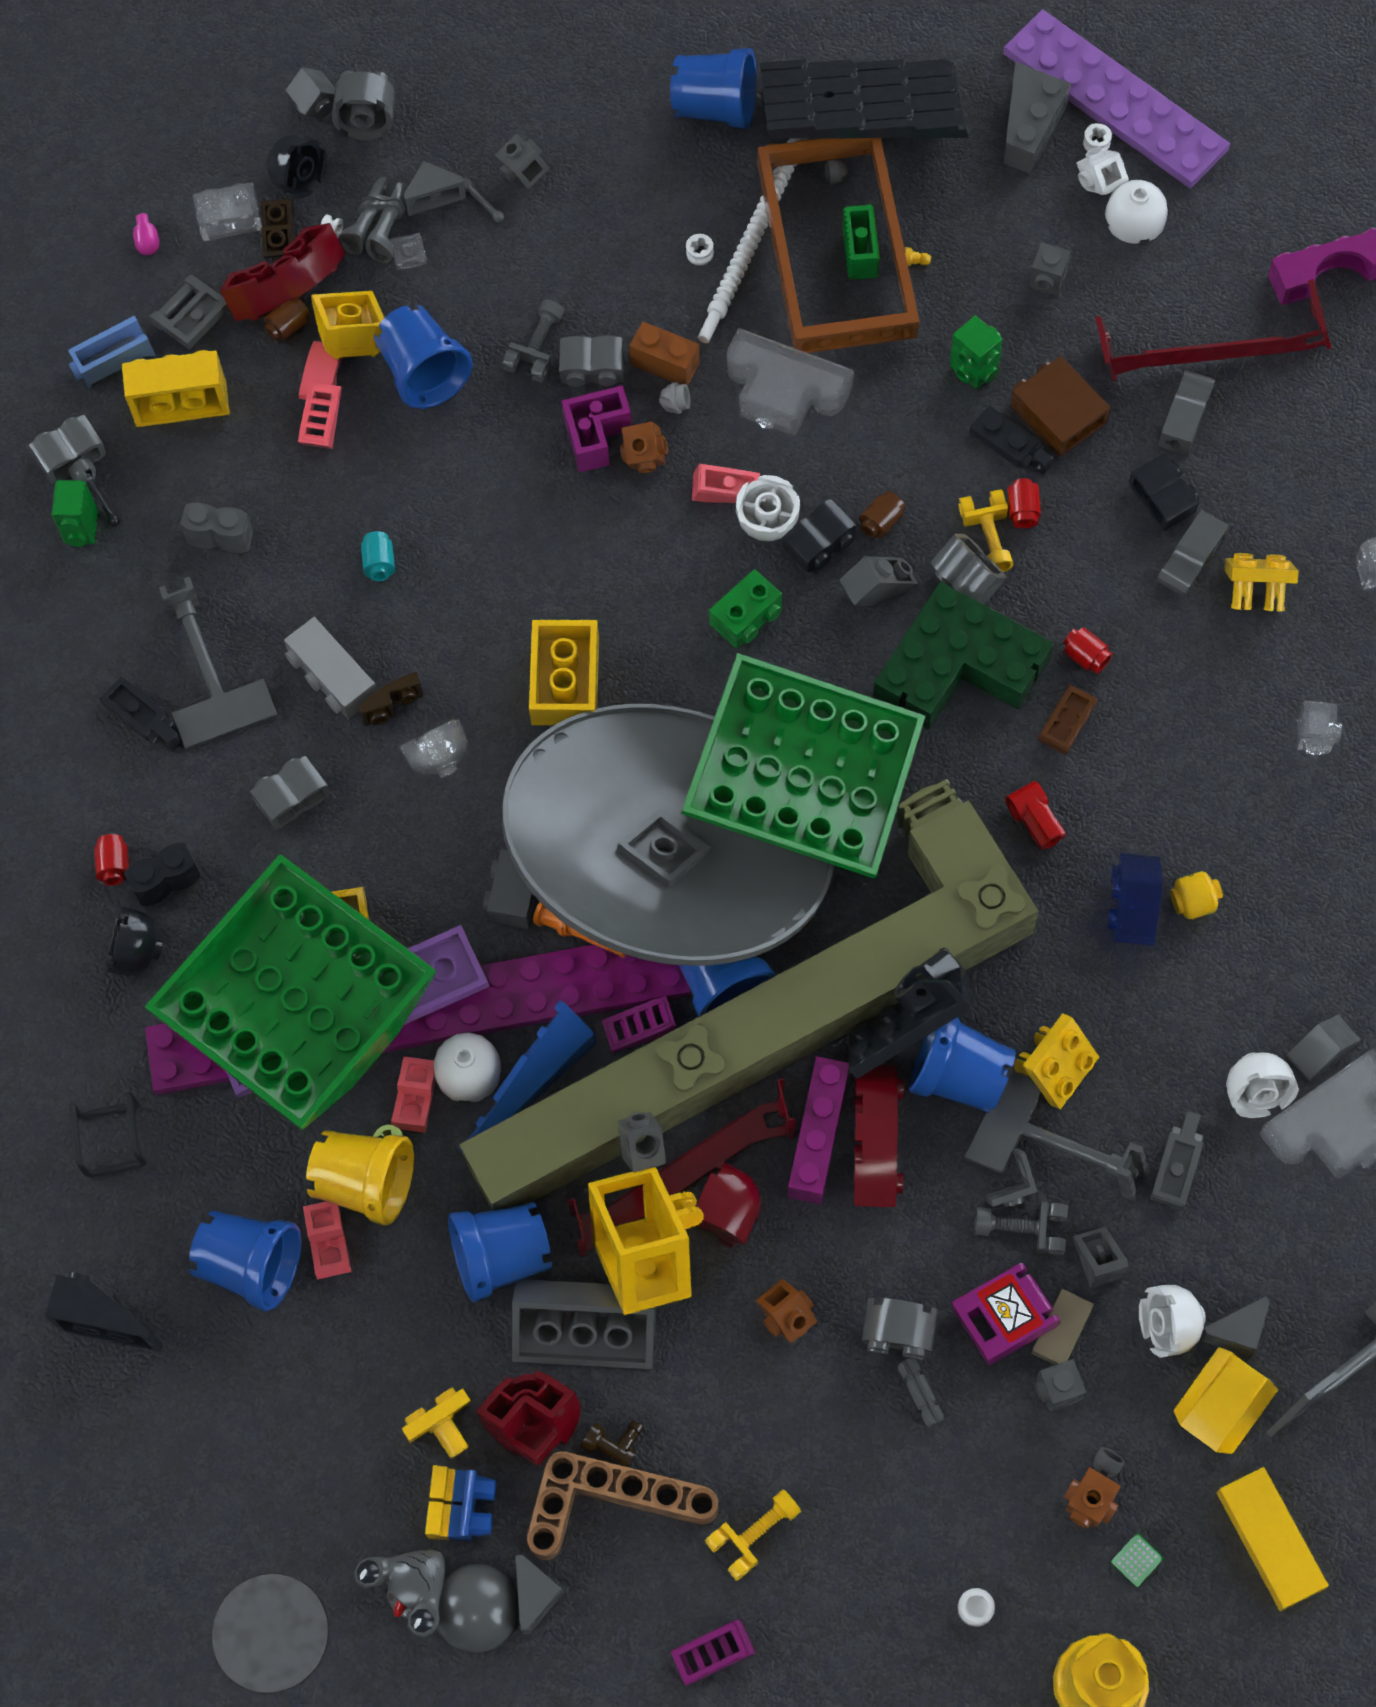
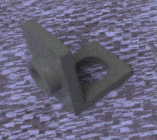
M1019 1148L1014 1149L1013 1152L1023 1182L984 1195L986 1202L993 1207L1003 1203L1005 1207L1020 1204L1025 1201L1024 1196L1037 1192L1026 1153Z

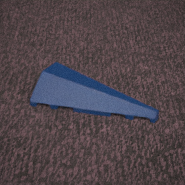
M560 1000L554 1007L557 1011L556 1016L546 1028L541 1026L537 1032L538 1038L525 1054H522L494 1095L493 1099L496 1101V1104L485 1117H479L475 1123L477 1127L468 1139L525 1110L596 1044L595 1033L563 1001Z

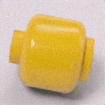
M1203 871L1176 879L1174 888L1170 889L1171 901L1178 915L1183 914L1187 919H1195L1216 912L1218 899L1223 898L1219 881L1217 879L1211 880L1210 876Z

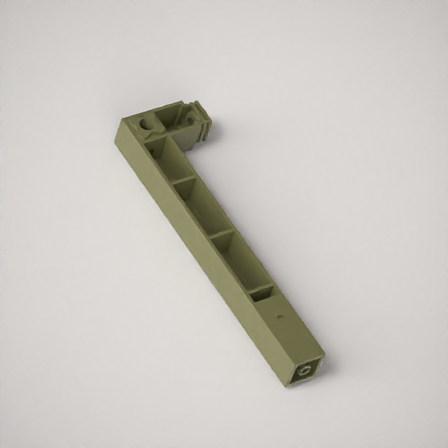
M945 779L938 784L919 790L898 805L897 826L899 829H903V836L909 838L908 856L931 894L459 1144L466 1164L491 1210L535 1202L621 1156L618 1120L626 1119L631 1114L638 1112H651L661 1125L663 1133L850 1033L860 1022H868L879 1015L884 1007L898 1003L894 997V991L901 979L913 967L921 965L939 952V949L947 948L962 967L967 970L1034 934L1038 909L970 801L962 803L960 798L956 799L954 788L950 789V782L948 779ZM919 973L915 978L920 981L925 979L926 976ZM646 1135L640 1137L636 1143L643 1141Z

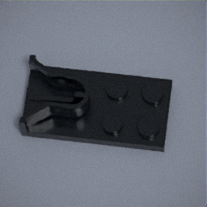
M947 948L939 949V952L921 965L913 967L901 979L894 991V997L898 1003L884 1007L879 1015L868 1022H860L849 1033V1070L857 1079L971 1009L968 973ZM922 973L926 978L919 981L915 976Z

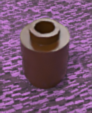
M299 298L292 301L288 300L264 317L266 323L264 329L274 341L279 339L285 342L307 324V319L311 317V314Z
M891 491L879 494L859 516L861 530L870 538H883L903 516L904 502Z

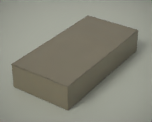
M1062 1289L1054 1304V1312L1049 1315L1051 1317L1057 1314L1061 1324L1040 1336L1031 1354L1053 1365L1068 1361L1094 1304Z

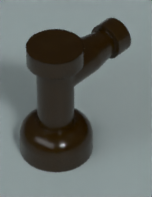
M632 1420L628 1429L616 1444L605 1437V1428L596 1422L587 1433L581 1447L589 1452L599 1449L619 1462L621 1466L628 1467L636 1455V1451L632 1450L631 1447L637 1435H640L644 1428L640 1423Z

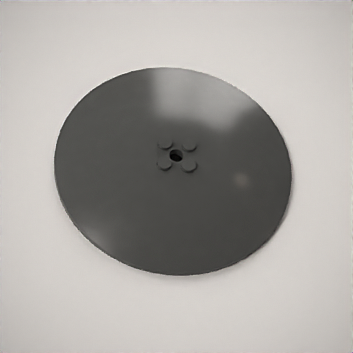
M624 704L597 708L595 712L586 711L567 718L543 732L528 745L511 770L504 790L501 808L504 841L512 863L532 894L557 918L583 936L600 945L643 960L685 966L717 965L752 958L770 951L798 933L812 919L822 904L829 888L834 865L681 814L715 718L714 716L690 709L657 704ZM666 847L671 852L663 853L660 852L657 848Z

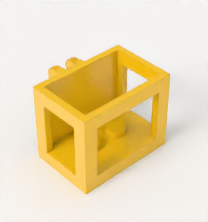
M656 1167L588 1183L592 1242L623 1314L627 1315L692 1297L689 1237L685 1229L692 1226L695 1227L704 1220L701 1208L699 1209V1207L695 1206L697 1202L695 1195L688 1191L669 1195ZM643 1184L645 1219L614 1226L605 1206L604 1194Z

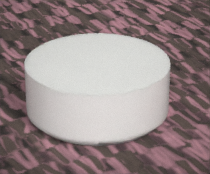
M979 1588L967 1590L958 1602L960 1618L964 1623L972 1627H981L987 1624L995 1611L992 1596L987 1591Z

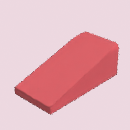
M699 463L693 473L692 501L736 503L737 495L742 486L748 481L750 484L758 480L760 473Z

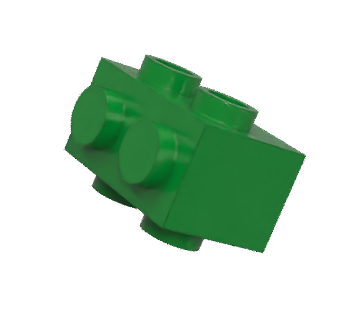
M975 315L953 334L950 367L963 383H969L976 390L983 383L988 384L993 381L999 373L1002 338L998 330L991 325H986Z
M754 569L709 610V625L737 649L744 642H751L757 636L759 628L767 621L769 623L774 621L782 611V593Z

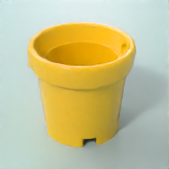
M332 1130L323 1131L321 1135L328 1138L325 1143L316 1141L309 1157L306 1180L314 1182L315 1190L307 1189V1194L311 1198L324 1200L362 1213L371 1222L383 1226L392 1224L399 1216L405 1204L411 1185L414 1169V1150L410 1139L407 1136L388 1135L379 1138L340 1133Z
M1109 1633L1090 1635L1071 1643L1059 1657L1053 1674L1054 1696L1060 1707H1144L1149 1694L1148 1671L1140 1652L1128 1641L1121 1638L1117 1639Z

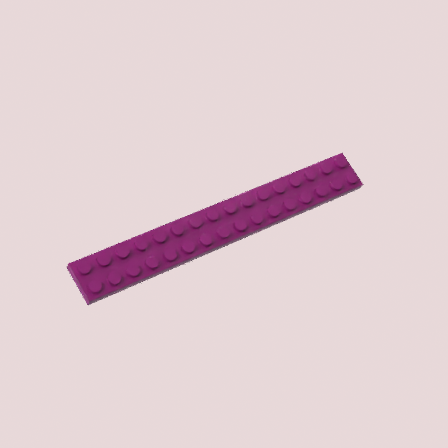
M596 945L480 965L488 981V988L403 1025L398 1035L382 1053L444 1042L448 1038L461 1033L470 1032L482 1035L551 1022L557 1014L554 1007L560 1000L567 1004L579 1017L638 1006L666 996L667 1000L690 996L689 986L679 965L643 960L630 955L622 958ZM166 1024L145 1027L152 1085L156 1095L230 1081L224 1069Z

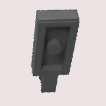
M1187 1111L1182 1128L1173 1126L1172 1132L1169 1133L1151 1192V1200L1184 1209L1204 1144L1202 1142L1203 1135L1196 1133L1201 1115Z

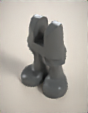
M381 176L372 186L368 195L363 198L357 209L360 216L356 222L340 233L338 240L343 250L350 254L358 255L362 253L366 243L367 253L373 260L384 264L389 263L394 256V248L388 239V235L394 221L400 219L405 212L403 194L409 185L399 181L391 197H387L389 178ZM377 220L378 222L375 228L367 238V233L372 222Z

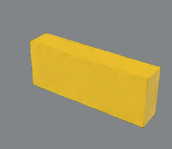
M1265 1467L1217 1491L1222 1505L1280 1612L1329 1586Z

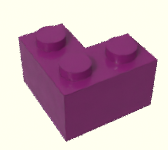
M623 385L561 400L563 418L579 473L609 466L608 445L605 437L621 434L623 427L632 426L631 411Z

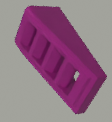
M666 996L648 1001L602 1020L612 1053L657 1040L676 1029ZM658 1012H660L663 1023L657 1025L654 1016ZM647 1016L650 1029L644 1030L641 1018ZM634 1020L638 1032L635 1035H631L628 1022ZM621 1024L625 1039L620 1041L614 1027Z
M734 1620L670 1651L685 1686L755 1654L741 1620ZM731 1632L740 1650L737 1653H734L727 1636ZM716 1639H719L726 1658L722 1660L713 1642ZM705 1645L712 1665L707 1666L699 1648L700 1646ZM690 1651L699 1668V1671L695 1673L685 1654Z

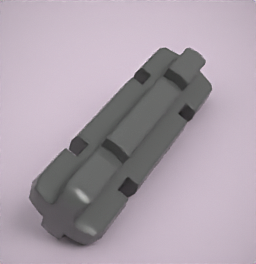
M909 1358L899 1364V1371L903 1379L908 1381L906 1385L918 1410H922L921 1416L926 1426H934L943 1420L944 1415L939 1405H935L936 1399L924 1375L919 1373L921 1368L917 1360Z

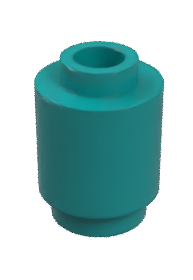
M381 531L367 533L361 543L363 573L374 581H384L395 572L392 541L386 533Z

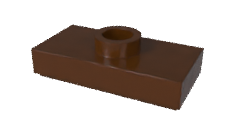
M1069 684L1040 732L1037 741L1067 756L1095 709L1098 698Z

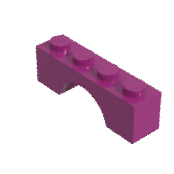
M1370 228L1362 234L1351 237L1342 236L1330 243L1322 245L1313 244L1304 250L1294 253L1284 252L1273 258L1268 277L1281 306L1310 298L1311 291L1308 280L1314 279L1315 281L1318 275L1329 269L1347 268L1358 272L1368 281L1376 279V228Z
M816 1056L788 1186V1198L822 1205L836 1130L849 1078V1063Z

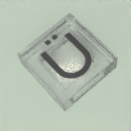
M421 233L390 239L394 248L397 270L427 264Z

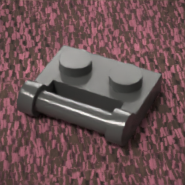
M191 274L183 281L184 285L159 311L154 310L148 316V320L155 328L163 330L189 350L229 310L225 299L220 294ZM192 294H196L172 320H169V317Z

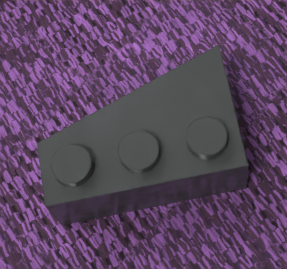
M1015 62L1003 164L1032 174L1068 105L1071 83Z

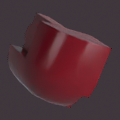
M718 1161L717 1171L715 1174H710L696 1207L701 1208L704 1220L696 1226L719 1235V1244L732 1249L735 1242L742 1245L746 1244L754 1222L759 1221L761 1200L758 1187L750 1176L736 1167Z
M537 1370L535 1374H523L513 1379L508 1376L476 1411L480 1421L495 1440L515 1456L519 1453L538 1467L558 1443L566 1446L577 1427L581 1412L579 1400L573 1390L551 1376Z

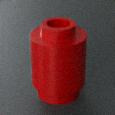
M1017 479L1007 488L1009 519L1013 521V526L1016 528L1035 527L1038 525V519L1041 517L1039 485L1033 483L1030 479Z
M1085 627L1079 631L1073 629L1063 642L1066 646L1064 653L1088 672L1092 670L1094 673L1099 674L1113 656V653L1108 650L1109 646Z
M107 834L99 837L94 847L96 878L108 886L120 885L127 879L124 873L129 868L127 844L120 835Z

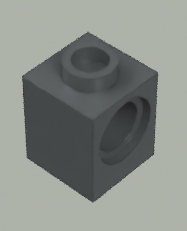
M651 1112L634 1113L626 1119L617 1121L622 1158L632 1172L666 1164L662 1127ZM646 1135L643 1141L636 1143L640 1137Z

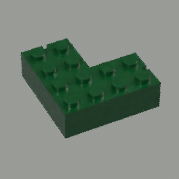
M940 581L875 680L873 698L901 707L902 696H907L904 709L925 715L923 727L928 730L961 679L1019 710L1033 688L1034 681L1038 680L1049 663L1054 642Z

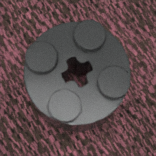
M379 71L373 73L342 72L335 86L332 122L335 128L340 131L341 127L348 132V137L364 141L381 138L382 133L387 129L389 132L393 123L396 94L394 87L388 81V76Z
M868 1298L861 1342L868 1344L867 1352L888 1355L889 1349L903 1351V1358H914L919 1361H923L925 1354L932 1353L938 1313L936 1308L931 1307L930 1313L923 1312V1304L883 1298L882 1305H874L875 1298Z

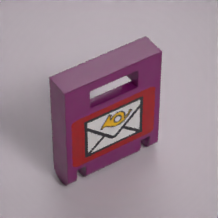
M1023 1263L1012 1267L951 1302L952 1310L988 1366L1061 1324L1057 1314L1045 1320L1044 1317L1054 1312V1309L1031 1274L1018 1279L1027 1272V1268ZM979 1310L996 1335L986 1342L971 1321V1319L979 1315Z

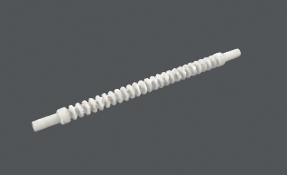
M790 139L787 143L796 142L801 139ZM797 164L781 166L773 170L778 201L781 199L784 187L788 185L787 181L790 180L791 173L794 172V167ZM763 196L760 197L761 202L757 204V209L753 212L754 216L750 218L751 223L747 225V230L743 233L744 237L740 239L741 244L737 246V251L733 254L734 258L730 260L731 265L727 267V273L723 275L724 280L720 281L721 287L717 288V294L713 296V301L710 302L707 308L709 314L698 335V339L703 343H709L719 320L726 316L727 307L731 305L730 300L734 298V292L738 290L737 285L741 284L740 278L744 277V271L748 269L747 264L751 262L750 257L754 256V250L758 248L757 243L761 241V236L765 233L764 229L768 227V217Z

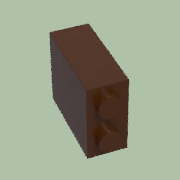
M1062 356L1053 362H1045L1035 375L1028 380L1026 378L1020 380L1012 390L1011 407L1059 458L1108 423L1111 407Z

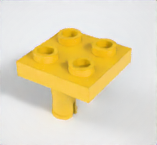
M1234 553V558H1225L1224 571L1231 581H1234L1232 609L1241 610L1242 603L1244 610H1251L1253 582H1266L1265 605L1263 609L1267 611H1274V608L1276 611L1285 610L1286 583H1298V569L1291 561L1286 560V556L1270 554L1266 555L1265 560L1253 559V554Z
M1063 1013L1051 1029L1047 1026L1039 1028V1031L1043 1034L1036 1032L1034 1036L1036 1049L1031 1055L1027 1052H1022L1019 1055L1026 1062L1017 1058L1014 1063L1015 1071L1031 1077L1048 1103L1060 1110L1099 1059L1098 1054L1075 1020Z
M453 1387L435 1398L437 1406L427 1412L421 1407L404 1419L407 1425L402 1428L410 1443L427 1432L430 1434L434 1433L450 1459L468 1448L467 1443L452 1420L454 1419V1414L470 1405L471 1402L463 1388L456 1392Z

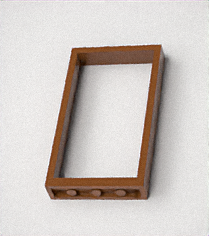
M881 138L801 139L792 143H771L758 147L757 166L794 355L917 338L920 321ZM872 154L905 313L803 327L771 168Z

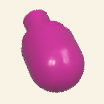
M138 214L135 217L137 226L133 229L135 247L142 255L149 256L156 253L159 248L157 229L153 224L149 223L147 214Z

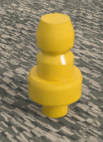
M904 247L908 266L918 263L924 266L930 264L931 255L927 253L920 254L913 251L912 248Z

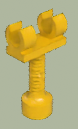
M1002 489L990 491L991 497H989L991 506L975 510L971 496L959 498L960 503H958L964 527L982 524L990 551L987 557L1003 573L1010 570L1014 565L1010 551L1002 550L994 524L995 520L1007 518L1008 506Z
M784 1489L772 1498L774 1501L773 1509H770V1512L768 1511L767 1514L765 1513L764 1516L759 1518V1521H756L753 1526L751 1525L742 1535L737 1536L727 1522H725L705 1540V1543L713 1553L729 1540L742 1553L743 1556L728 1568L729 1573L736 1581L758 1564V1560L748 1549L749 1544L755 1542V1539L757 1540L758 1537L760 1538L763 1532L765 1533L766 1530L774 1526V1523L780 1521V1518H787L791 1521L802 1512Z

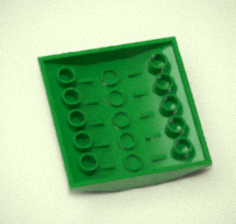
M737 653L681 814L875 879L925 715Z
M279 854L145 1005V1009L294 1125L303 1130L352 1089L394 1040L437 974V971L283 855Z

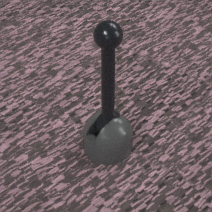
M82 458L74 462L68 469L73 480L84 481L89 486L108 516L107 521L110 526L115 527L119 525L120 517L117 514H113L93 482L97 472L90 458Z

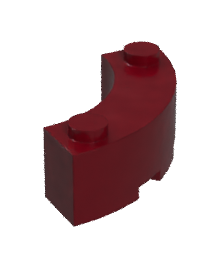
M330 223L303 228L300 234L283 249L285 255L269 265L267 261H263L247 269L229 274L220 292L236 321L244 319L253 321L261 318L265 313L276 309L286 301H292L322 281L327 275L337 270V264L341 261L345 252Z
M879 1065L857 1079L855 1077V1142H861V1145H855L854 1206L896 1207V1194H903V1173H897L898 1099H904V1079L897 1078V1065Z

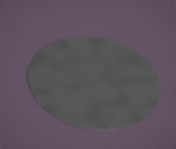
M261 1575L248 1579L238 1585L220 1605L213 1624V1649L222 1670L238 1685L256 1692H278L297 1685L316 1668L326 1647L328 1624L320 1600L304 1583L286 1575Z

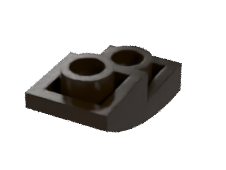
M291 199L262 201L260 206L263 257H283L285 255L283 249L294 240Z
M417 672L392 681L365 700L359 707L364 726L384 724L390 718L396 717L393 705L410 704L416 701L417 698L423 697Z

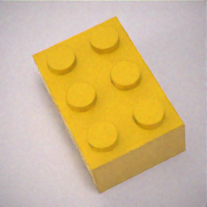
M200 350L193 354L179 356L170 354L163 358L150 360L136 359L132 362L122 363L124 394L136 427L230 415L227 383L216 350Z
M532 620L529 691L531 725H555L574 715L586 711L595 712V709H597L599 661L597 620Z

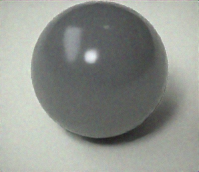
M469 1564L452 1571L444 1578L439 1606L440 1621L437 1629L450 1645L465 1652H485L499 1646L511 1635L519 1617L518 1594L513 1583L503 1572L485 1564Z

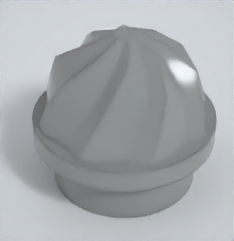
M673 382L662 389L659 398L660 404L666 411L676 414L689 409L690 393L687 385H679L678 382Z

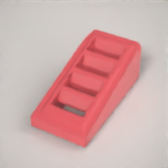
M310 382L298 443L306 446L333 449L341 386ZM316 393L332 394L331 400L316 398ZM314 406L330 407L329 412L316 411ZM313 417L326 418L327 421L326 424L312 422ZM311 429L323 430L324 435H311L310 432Z

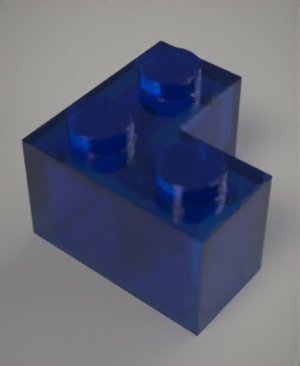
M1120 853L1119 864H1113L1111 870V898H1116L1117 900L1115 909L1109 908L1107 929H1113L1114 942L1154 946L1163 888L1161 858L1157 856Z

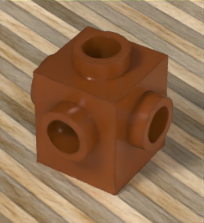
M647 422L622 428L624 444L620 445V452L624 463H627L634 470H638V473L654 472L657 470L656 466L666 464L664 455L668 454V445L665 436H661L659 426L653 422Z
M781 1279L756 1300L766 1316L763 1323L774 1337L780 1334L789 1343L803 1336L810 1327L818 1322L810 1310L814 1307L810 1298L804 1291H797L784 1279Z
M1089 1467L1082 1481L1079 1482L1074 1479L1064 1496L1065 1499L1070 1501L1065 1511L1071 1514L1069 1519L1085 1529H1088L1089 1526L1097 1529L1101 1521L1108 1524L1119 1506L1112 1501L1121 1486ZM1087 1498L1092 1499L1095 1504H1090Z

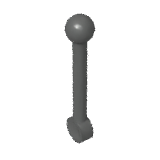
M464 178L465 192H469L492 214L495 222H502L504 220L503 212L496 211L472 187L471 180Z

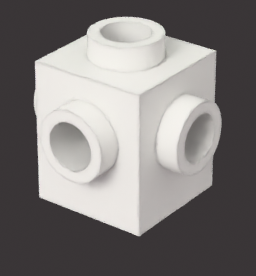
M1099 147L1087 152L1086 158L1077 162L1080 171L1078 174L1079 181L1087 191L1106 195L1129 181L1119 152Z

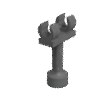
M548 299L541 302L537 311L541 319L528 348L511 342L502 361V365H505L503 370L515 373L520 360L533 364L531 370L532 380L540 383L545 381L548 370L552 366L551 356L539 352L551 325L560 323L565 312L560 304Z
M1041 1202L1038 1220L1036 1221L1027 1219L1017 1220V1218L1010 1219L1006 1217L1003 1219V1217L999 1216L996 1218L992 1214L991 1209L977 1207L974 1235L989 1236V1233L995 1229L1000 1231L1002 1229L1003 1231L1010 1230V1232L1017 1231L1018 1233H1034L1037 1235L1036 1254L1045 1253L1053 1256H1062L1066 1251V1239L1046 1237L1047 1220L1065 1222L1066 1218H1068V1205Z

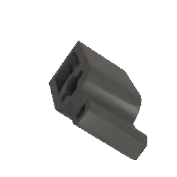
M1185 370L1162 429L1158 447L1186 456L1189 455L1215 379Z
M1201 510L1176 546L1171 558L1157 576L1156 581L1185 596L1191 585L1204 571L1225 540L1229 525Z

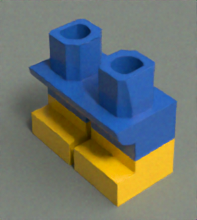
M433 1465L429 1496L431 1501H429L425 1530L427 1538L430 1540L472 1541V1536L491 1535L493 1515L476 1513L475 1507L476 1500L495 1501L496 1480L478 1476L476 1470L463 1471Z

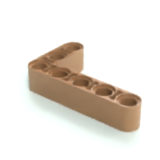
M558 1452L553 1454L546 1464L527 1535V1542L536 1558L550 1560L556 1557L562 1547L575 1494L701 1525L711 1523L718 1514V1499L712 1489L705 1486L568 1452ZM568 1463L573 1467V1471L568 1478L559 1479L553 1475L554 1469L558 1464ZM597 1471L605 1473L608 1479L602 1487L594 1488L588 1484L589 1476ZM636 1480L642 1484L641 1492L636 1496L625 1495L622 1490L627 1481ZM664 1489H672L677 1493V1499L671 1505H663L657 1500L659 1492ZM705 1497L712 1502V1508L708 1513L698 1514L692 1509L693 1502L697 1498ZM551 1498H559L564 1502L562 1510L557 1514H549L544 1510L545 1503ZM542 1533H549L554 1536V1543L549 1549L540 1550L535 1546L537 1536Z

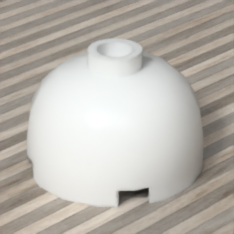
M1131 180L1117 187L1112 192L1105 211V219H1107L1110 232L1121 241L1131 244H1139L1140 240L1150 238L1149 241L1155 239L1163 231L1168 215L1166 198L1161 190L1151 182L1144 180Z
M763 475L750 484L748 481L742 486L737 495L736 514L740 526L749 536L757 540L774 541L781 539L798 521L800 510L799 496L788 481L778 476Z
M469 1032L456 1034L448 1038L437 1050L433 1063L434 1076L438 1086L452 1100L478 1102L489 1096L499 1085L502 1071L500 1056L494 1045L481 1035Z
M1264 1052L1245 1055L1230 1069L1226 1082L1232 1107L1235 1108L1238 1115L1247 1118L1269 1116L1271 1113L1267 1109L1280 1105L1281 1110L1286 1108L1296 1098L1299 1091L1290 1066L1277 1055Z
M1162 1285L1147 1288L1145 1292H1148V1296L1146 1299H1141L1139 1304V1321L1144 1339L1151 1337L1152 1343L1155 1346L1149 1349L1160 1358L1188 1352L1198 1343L1202 1335L1206 1320L1203 1307L1190 1291L1180 1286Z

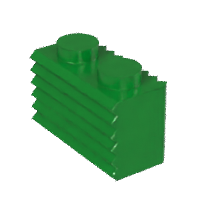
M846 206L843 209L842 230L848 278L850 280L876 278L879 276L880 255L874 206Z
M57 480L55 482L51 516H53L55 525H57L58 531H60L59 534H61L62 540H64V543L74 547L94 544L96 542L95 532L97 531V515L99 512L87 484L84 481Z

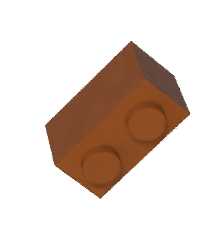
M643 321L629 345L631 366L668 381L678 382L679 385L686 384L688 387L700 364L698 343Z

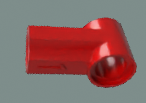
M1036 781L1005 797V802L1011 815L1017 822L1020 823L1022 821L1040 850L1049 849L1065 838V831L1048 807V798Z

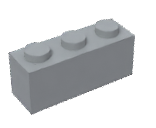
M315 616L284 639L288 651L285 653L288 661L295 669L301 667L307 673L305 675L307 682L315 691L321 689L327 696L325 701L336 714L341 711L349 720L360 711L359 707L365 700L377 691L373 680Z

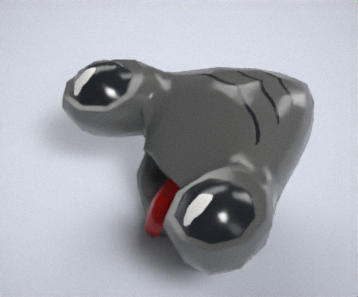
M432 1549L417 1550L393 1557H367L358 1563L354 1571L355 1581L358 1585L367 1589L378 1587L386 1582L388 1585L386 1597L394 1610V1615L408 1619L407 1628L416 1637L427 1638L434 1634L440 1621L439 1606L445 1578V1561L441 1552Z

